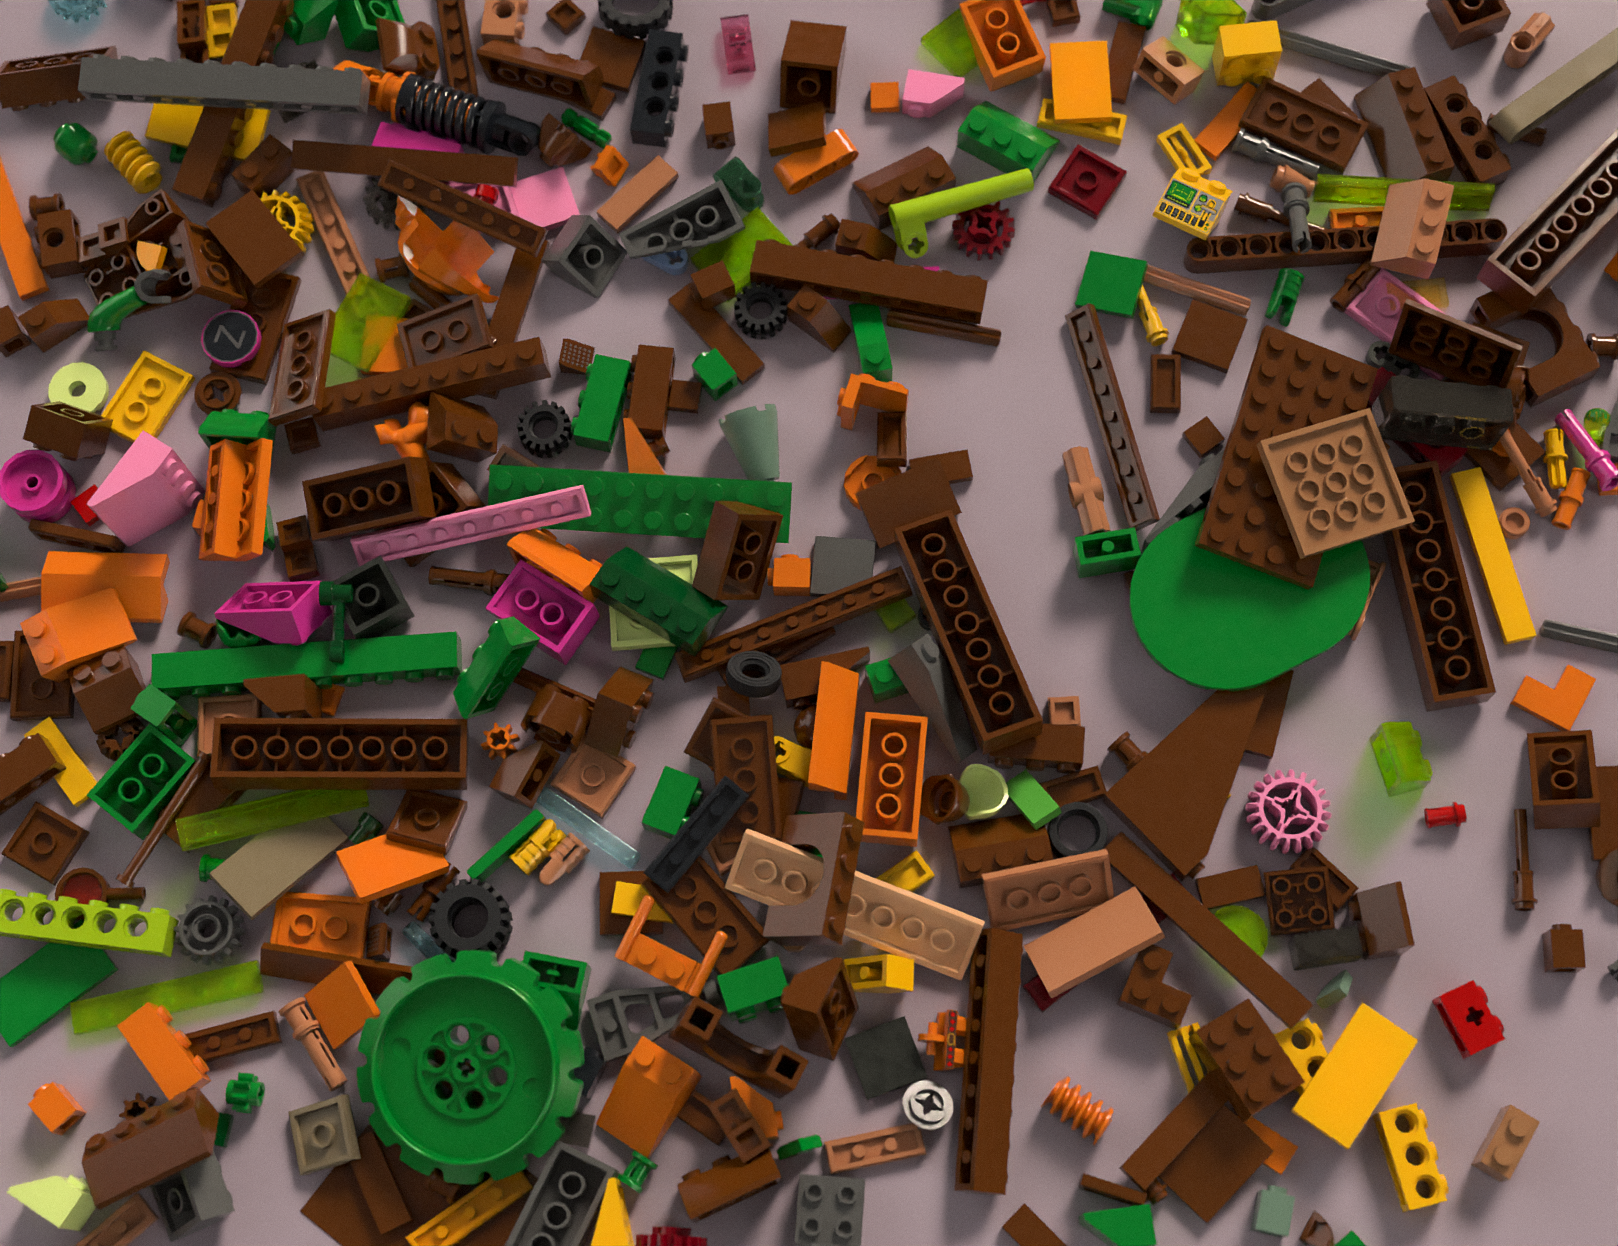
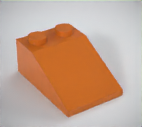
M968 0L959 4L979 69L990 92L1043 72L1046 56L1020 0Z
M114 587L47 608L20 623L40 675L57 683L69 678L67 670L121 645L126 647L137 641L121 599Z
M641 1036L624 1062L596 1125L650 1159L702 1076L693 1067L646 1037Z

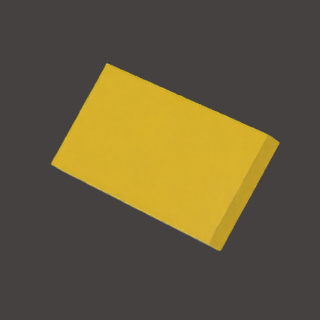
M153 104L145 137L148 140L188 148L204 106ZM253 109L252 117L246 122L242 131V142L235 149L232 159L244 161L263 141L271 110Z
M1362 1002L1293 1106L1291 1112L1348 1150L1419 1040Z

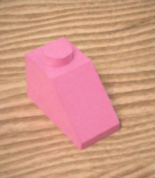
M908 69L902 99V113L908 114L913 118H931L963 98L965 78Z

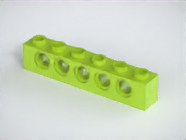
M0 888V936L169 958L172 956L176 937L174 927L178 926L179 920L169 915V910L151 908L150 912L139 911L138 906L130 904H120L119 908L108 907L109 903L98 900H89L88 905L77 903L78 899L66 896H59L58 901L47 900V895L28 892V896L23 897L16 896V891ZM22 907V916L18 920L13 921V913L16 909ZM53 911L52 921L44 925V916L48 912ZM80 915H84L82 926L74 929L75 919ZM114 918V928L110 932L105 933L104 926L106 922ZM145 922V932L141 936L136 937V927L140 923Z

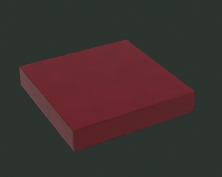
M1077 144L1049 185L1047 193L1097 220L1125 179L1127 171Z

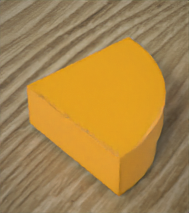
M138 241L136 247L137 258L141 266L147 271L162 269L167 248L161 245Z

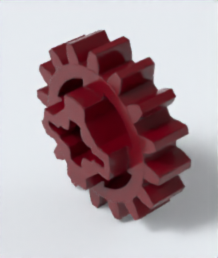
M998 201L994 205L987 204L957 213L956 220L952 222V230H955L953 231L952 238L958 241L957 249L966 248L967 257L976 253L977 260L979 261L982 255H987L988 259L992 260L994 252L1002 256L1004 247L1010 248L1011 238H1014L1015 229L1012 228L1014 227L1015 220L1014 218H1008L1010 210L1008 208L1000 210L1001 202ZM968 221V222H969L968 231L965 232V231H964V226H965L966 222ZM1002 226L1003 232H1002L1001 236L999 237V236H998L999 227Z
M662 1226L653 1227L652 1234L636 1235L635 1246H707L708 1238L692 1237V1228Z

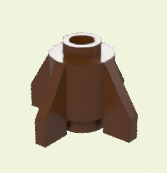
M550 113L542 120L538 149L542 153L539 157L550 167H553L555 164L562 167L586 158L592 151L589 145Z

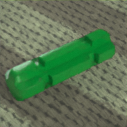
M567 108L562 113L561 119L563 124L570 128L574 127V131L588 140L596 141L595 144L599 147L605 148L606 145L611 143L612 138L609 132L604 129L599 130L598 125L582 115L578 116V112Z

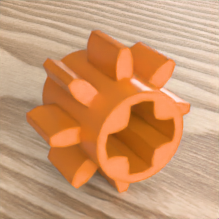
M495 722L493 729L489 732L483 731L487 742H483L481 747L483 750L491 749L488 756L492 761L496 756L502 757L504 760L511 753L515 754L518 752L514 743L520 741V737L518 734L510 735L513 729L510 724L502 728ZM505 738L506 743L504 745L499 743L496 746L495 741L497 739L502 741Z

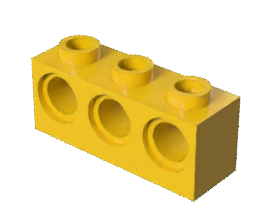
M1309 1018L1298 1022L1292 1030L1286 1028L1274 1034L1305 1081L1296 1089L1299 1096H1301L1312 1079L1307 1070L1308 1064L1313 1062L1320 1066L1328 1054L1321 1042L1324 1040L1320 1028L1316 1023L1311 1024ZM1298 1033L1305 1037L1307 1042L1305 1049H1297L1292 1044L1293 1034Z
M1413 1103L1372 1115L1402 1212L1448 1201L1446 1194L1449 1193L1446 1178L1443 1174H1439L1435 1161H1438V1153L1434 1143L1428 1141L1425 1129L1428 1128V1123L1422 1109L1418 1110L1417 1104ZM1397 1116H1403L1408 1120L1409 1130L1407 1133H1402L1396 1128L1395 1120ZM1408 1148H1413L1418 1152L1420 1160L1417 1166L1411 1165L1406 1160L1405 1153ZM1419 1180L1426 1182L1430 1188V1194L1426 1199L1420 1197L1416 1192V1184Z

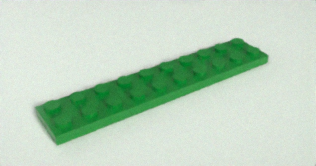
M490 465L488 506L584 485L592 512L591 516L540 527L542 529L705 538L715 501H738L782 514L783 519L776 543H789L792 482Z

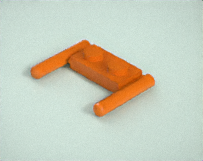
M645 895L614 957L693 997L699 998L728 939L727 934L723 931L716 932L702 963H699L640 933L655 903V899L651 895Z

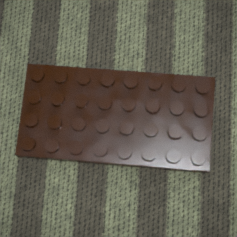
M1266 325L1261 332L1195 546L1307 590L1311 589L1315 582L1323 552L1300 559L1256 444L1261 440L1366 409L1378 368Z

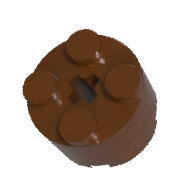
M545 684L543 689L537 691L520 725L526 733L529 728L536 734L533 739L536 741H544L559 752L565 753L567 748H571V753H575L590 724L592 714L588 711L590 704L580 697L574 696L570 698L562 694L561 690L554 685Z

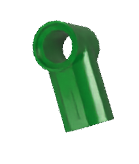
M1104 0L1102 10L1127 18L1131 24L1144 26L1146 30H1150L1155 24L1163 1Z

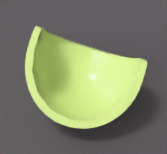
M972 764L964 769L959 782L966 788L970 797V804L965 817L969 820H978L997 814L1006 805L1009 795L1004 777L997 770L982 764Z

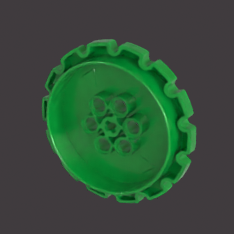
M484 950L459 951L455 962L450 960L448 954H440L428 958L411 967V981L403 976L396 978L376 1001V1005L381 1012L380 1016L369 1017L365 1021L358 1045V1051L367 1057V1063L357 1068V1083L361 1101L363 1103L370 1102L374 1105V1113L368 1119L381 1141L387 1147L395 1143L399 1144L402 1148L399 1156L400 1160L414 1170L429 1176L435 1168H439L443 1171L444 1181L457 1184H477L483 1180L484 1172H488L494 1181L507 1178L529 1167V1153H532L537 1158L548 1153L565 1133V1127L560 1122L561 1116L571 1117L575 1114L583 1089V1081L574 1076V1069L583 1066L585 1063L579 1030H569L566 1027V1020L572 1016V1012L554 986L547 987L544 990L541 989L538 985L541 974L515 958L506 959L502 966L498 964L495 952ZM460 1026L465 1027L468 1031L469 1037L466 1043L459 1040L457 1036V1030ZM490 1035L496 1037L499 1041L497 1052L490 1050L487 1040ZM436 1049L442 1050L446 1058L443 1065L438 1064L435 1060L434 1053ZM469 1060H471V1066L475 1067V1071L470 1073V1067L465 1065ZM497 1067L506 1072L507 1079L505 1084L499 1083L495 1078ZM444 1081H448L453 1087L451 1097L446 1096L442 1091V1083ZM474 1090L482 1094L484 1101L482 1106H477L473 1102L472 1093Z

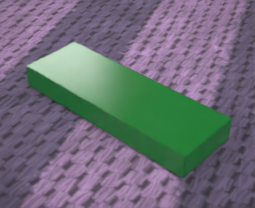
M538 809L533 810L467 869L466 873L471 879H478L481 883L485 881L546 821V818Z

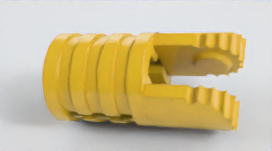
M550 818L544 821L509 856L512 862L527 876L566 837L562 830L556 829V823Z

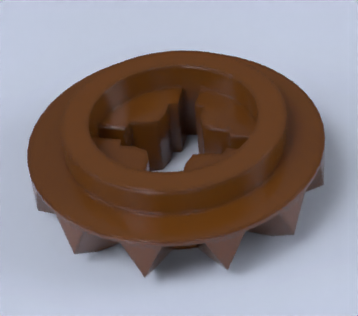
M219 371L204 376L197 384L194 396L197 406L209 415L211 411L222 412L223 409H234L236 405H240V398L243 392L240 383L233 375ZM213 387H216L217 390L219 389L220 392H224L225 401L222 402L215 398Z
M134 717L98 734L96 743L100 752L106 758L117 761L145 727L138 718ZM119 727H121L125 734H130L128 737L123 738L121 746L118 741L111 740V738L118 735Z

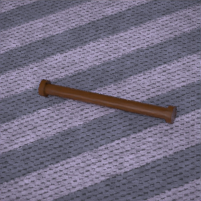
M202 751L198 752L196 756L199 758L123 874H118L116 880L133 888L135 885L133 880L209 764H211V756Z

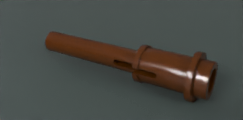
M1248 192L1246 195L1239 194L1234 210L1239 211V215L1244 213L1261 219L1264 222H1267L1269 219L1290 227L1289 219L1284 216L1282 211L1272 208L1273 204L1252 198ZM1308 221L1309 230L1327 229Z
M832 213L828 216L823 215V220L804 233V239L798 244L805 245L809 249L811 247L816 249L819 244L833 233L835 235L838 234L840 222Z
M1515 809L1516 871L1512 872L1514 899L1511 900V903L1515 905L1516 911H1533L1538 900L1534 898V872L1529 869L1527 810Z

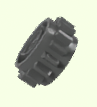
M209 895L208 901L198 897L196 898V904L192 906L186 904V912L183 915L178 914L177 916L180 919L179 926L174 927V931L178 932L180 936L175 940V943L180 946L184 945L181 953L185 956L191 955V961L195 963L202 959L203 964L207 966L211 965L212 960L222 964L224 961L223 957L227 955L233 957L235 955L233 952L235 947L242 946V943L239 941L240 935L246 934V930L240 927V924L245 921L241 915L235 916L239 909L235 905L228 907L229 901L223 897L218 902L217 898L213 895ZM215 923V933L211 937L205 938V928L209 924Z

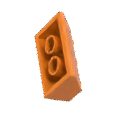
M535 528L522 531L508 541L506 545L516 565L521 559L594 604L597 598L593 596L590 582L602 567L601 563L594 559L590 561L580 556L581 552L571 544L567 543L565 546L556 541L557 537L547 529L538 530Z

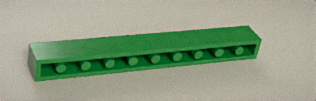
M456 631L344 640V663L329 661L331 641L306 642L300 645L279 644L152 654L151 685L171 699L179 700L180 696L192 695L194 698L210 697L212 693H222L226 696L240 695L241 691H249L244 686V679L295 674L307 675L320 689L332 688V683L344 684L347 687H359L363 685V682L374 681L375 684L388 685L392 684L393 680L401 679L411 683L422 682L424 678L436 677L437 680H451L455 675H460L462 672V641Z

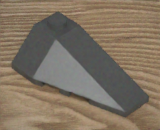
M719 180L619 233V236L632 260L718 243L746 229L725 185L722 180Z

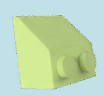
M71 1174L68 1178L52 1176L10 1186L7 1191L8 1194L62 1229L81 1231L96 1209L87 1179L83 1177L79 1179Z

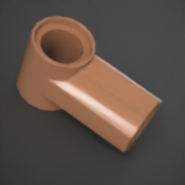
M1535 12L1519 31L1512 34L1503 53L1504 62L1508 66L1522 68L1527 64L1530 56L1553 31L1555 25L1551 17L1544 12Z

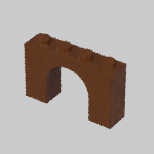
M1552 286L1524 315L1493 291L1476 298L1469 310L1477 323L1493 329H1498L1516 320H1531L1544 326L1552 335L1555 343V355L1530 368V380L1523 382V385H1526V401L1530 408L1592 379L1601 367L1597 354L1589 349L1583 340L1581 329L1573 324L1568 316L1565 304L1562 301H1558L1552 291Z
M846 812L786 815L781 842L814 855H822L824 872L821 883L815 893L803 903L768 906L763 932L764 938L781 946L842 945L859 848L863 836V821Z
M696 996L684 1006L667 1037L778 1099L795 1090L809 1062L808 1059L783 1045L770 1050L756 1046L738 1037L719 1022L723 1014L721 1010Z

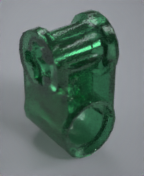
M733 157L713 173L715 182L722 180L731 198L744 211L752 213L763 207L765 201L764 195L761 192V182L738 157Z

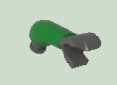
M162 269L142 272L137 277L135 286L108 298L93 309L89 315L87 329L88 333H94V341H98L99 346L95 347L96 351L118 350L113 340H116V331L121 330L123 319L147 302L154 304L171 303V296H158L155 289L159 280H168L170 278V272Z

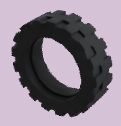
M598 0L599 16L601 21H604V26L608 30H613V34L617 36L624 35L627 39H633V37L644 39L647 38L649 29L659 30L666 28L668 20H671L673 15V0H658V5L652 11L635 16L623 14L615 9L612 5L614 0Z

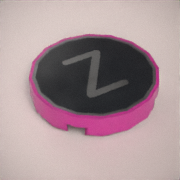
M226 310L217 313L208 320L202 330L201 342L205 353L214 363L222 367L241 366V363L247 360L250 361L255 357L260 348L262 336L257 323L250 315L240 310Z

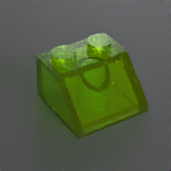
M1181 0L1175 26L1184 38H1189L1194 44L1215 45L1219 26L1244 24L1247 12L1234 0Z
M1411 722L1381 723L1371 735L1369 741L1388 796L1392 797L1425 788L1431 782L1432 768L1429 761L1423 758L1420 750L1422 740L1419 732L1413 730Z

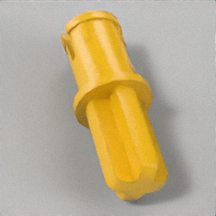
M1558 428L1548 429L1543 432L1546 451L1543 462L1547 464L1551 489H1561L1567 485L1565 462L1568 460V455L1565 454L1564 432L1562 429L1558 430Z

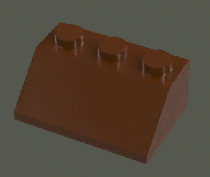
M927 146L852 182V186L877 229L882 230L892 225L889 216V205L955 188L956 177L944 157Z
M715 501L692 587L713 600H759L783 515L738 501Z
M1022 814L948 827L959 889L983 885L982 874L1053 860L1045 825L1035 830Z
M835 957L794 975L790 985L783 989L780 999L798 1049L834 1061L859 1008L844 960L840 957Z
M768 1147L745 1163L742 1162L739 1156L733 1159L729 1155L723 1156L711 1162L713 1168L701 1173L700 1169H696L683 1175V1182L677 1184L690 1220L697 1223L784 1181Z

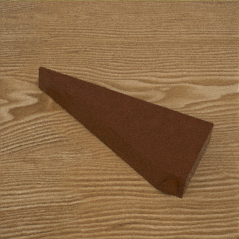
M1269 682L1240 691L1216 690L1104 794L1102 802L1181 882L1188 876L1193 880L1206 867L1203 862L1208 855Z

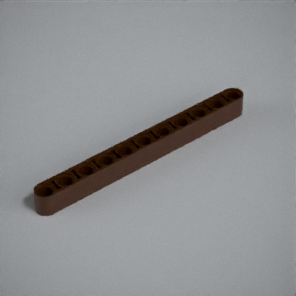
M1494 218L1446 221L1438 258L1491 255L1501 246L1507 235V227L1501 220ZM1379 226L1309 230L1312 245L1319 247L1320 251L1310 249L1303 254H1300L1299 245L1298 253L1293 250L1291 231L1210 236L1206 240L1194 238L1187 245L1183 264L1187 271L1194 274L1363 263L1367 256L1372 257L1374 247L1368 242H1376ZM1485 234L1494 236L1495 240L1488 238ZM1456 236H1461L1466 241H1460ZM1339 244H1346L1350 249H1344ZM1286 247L1290 249L1291 252L1285 253L1280 248ZM1257 249L1261 251L1262 254H1254L1251 252V250ZM1228 251L1232 253L1233 256L1228 257L1223 255L1221 252ZM1200 253L1204 258H1196L1192 254Z

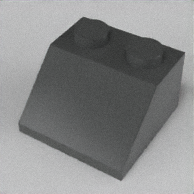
M572 215L541 261L560 279L592 297L598 298L628 253L590 215Z
M214 1151L212 1156L151 1185L170 1242L177 1241L215 1224L235 1211L232 1195L227 1190L222 1176V1168L219 1161L216 1160Z

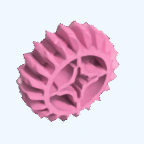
M1293 769L1287 772L1286 778L1281 770L1275 772L1274 778L1266 774L1263 777L1264 783L1257 781L1254 784L1257 792L1250 791L1247 796L1252 802L1245 805V810L1254 814L1247 816L1246 822L1256 823L1250 832L1251 834L1261 832L1263 835L1260 837L1259 843L1263 844L1267 839L1270 840L1269 849L1272 851L1276 849L1278 844L1281 845L1283 854L1288 853L1290 845L1296 854L1301 852L1302 845L1309 850L1313 847L1312 840L1319 842L1323 838L1320 831L1326 832L1329 828V825L1324 821L1329 820L1332 814L1322 809L1329 807L1330 801L1320 800L1326 791L1325 789H1319L1318 791L1314 789L1317 784L1316 779L1311 780L1309 784L1305 782L1307 774L1304 772L1301 773L1298 779L1295 778ZM1279 789L1292 790L1290 795L1283 799L1276 796L1273 799L1267 796L1269 793ZM1301 795L1308 801L1312 816L1309 815V811L1301 806ZM1293 800L1292 805L1290 807L1292 808V815L1288 817L1287 820L1283 823L1284 818L1286 816L1284 815V808L1288 806L1289 803ZM1264 807L1267 808V812L1275 817V828L1267 821ZM1292 824L1298 826L1304 824L1309 827V829L1299 834H1285L1286 828Z

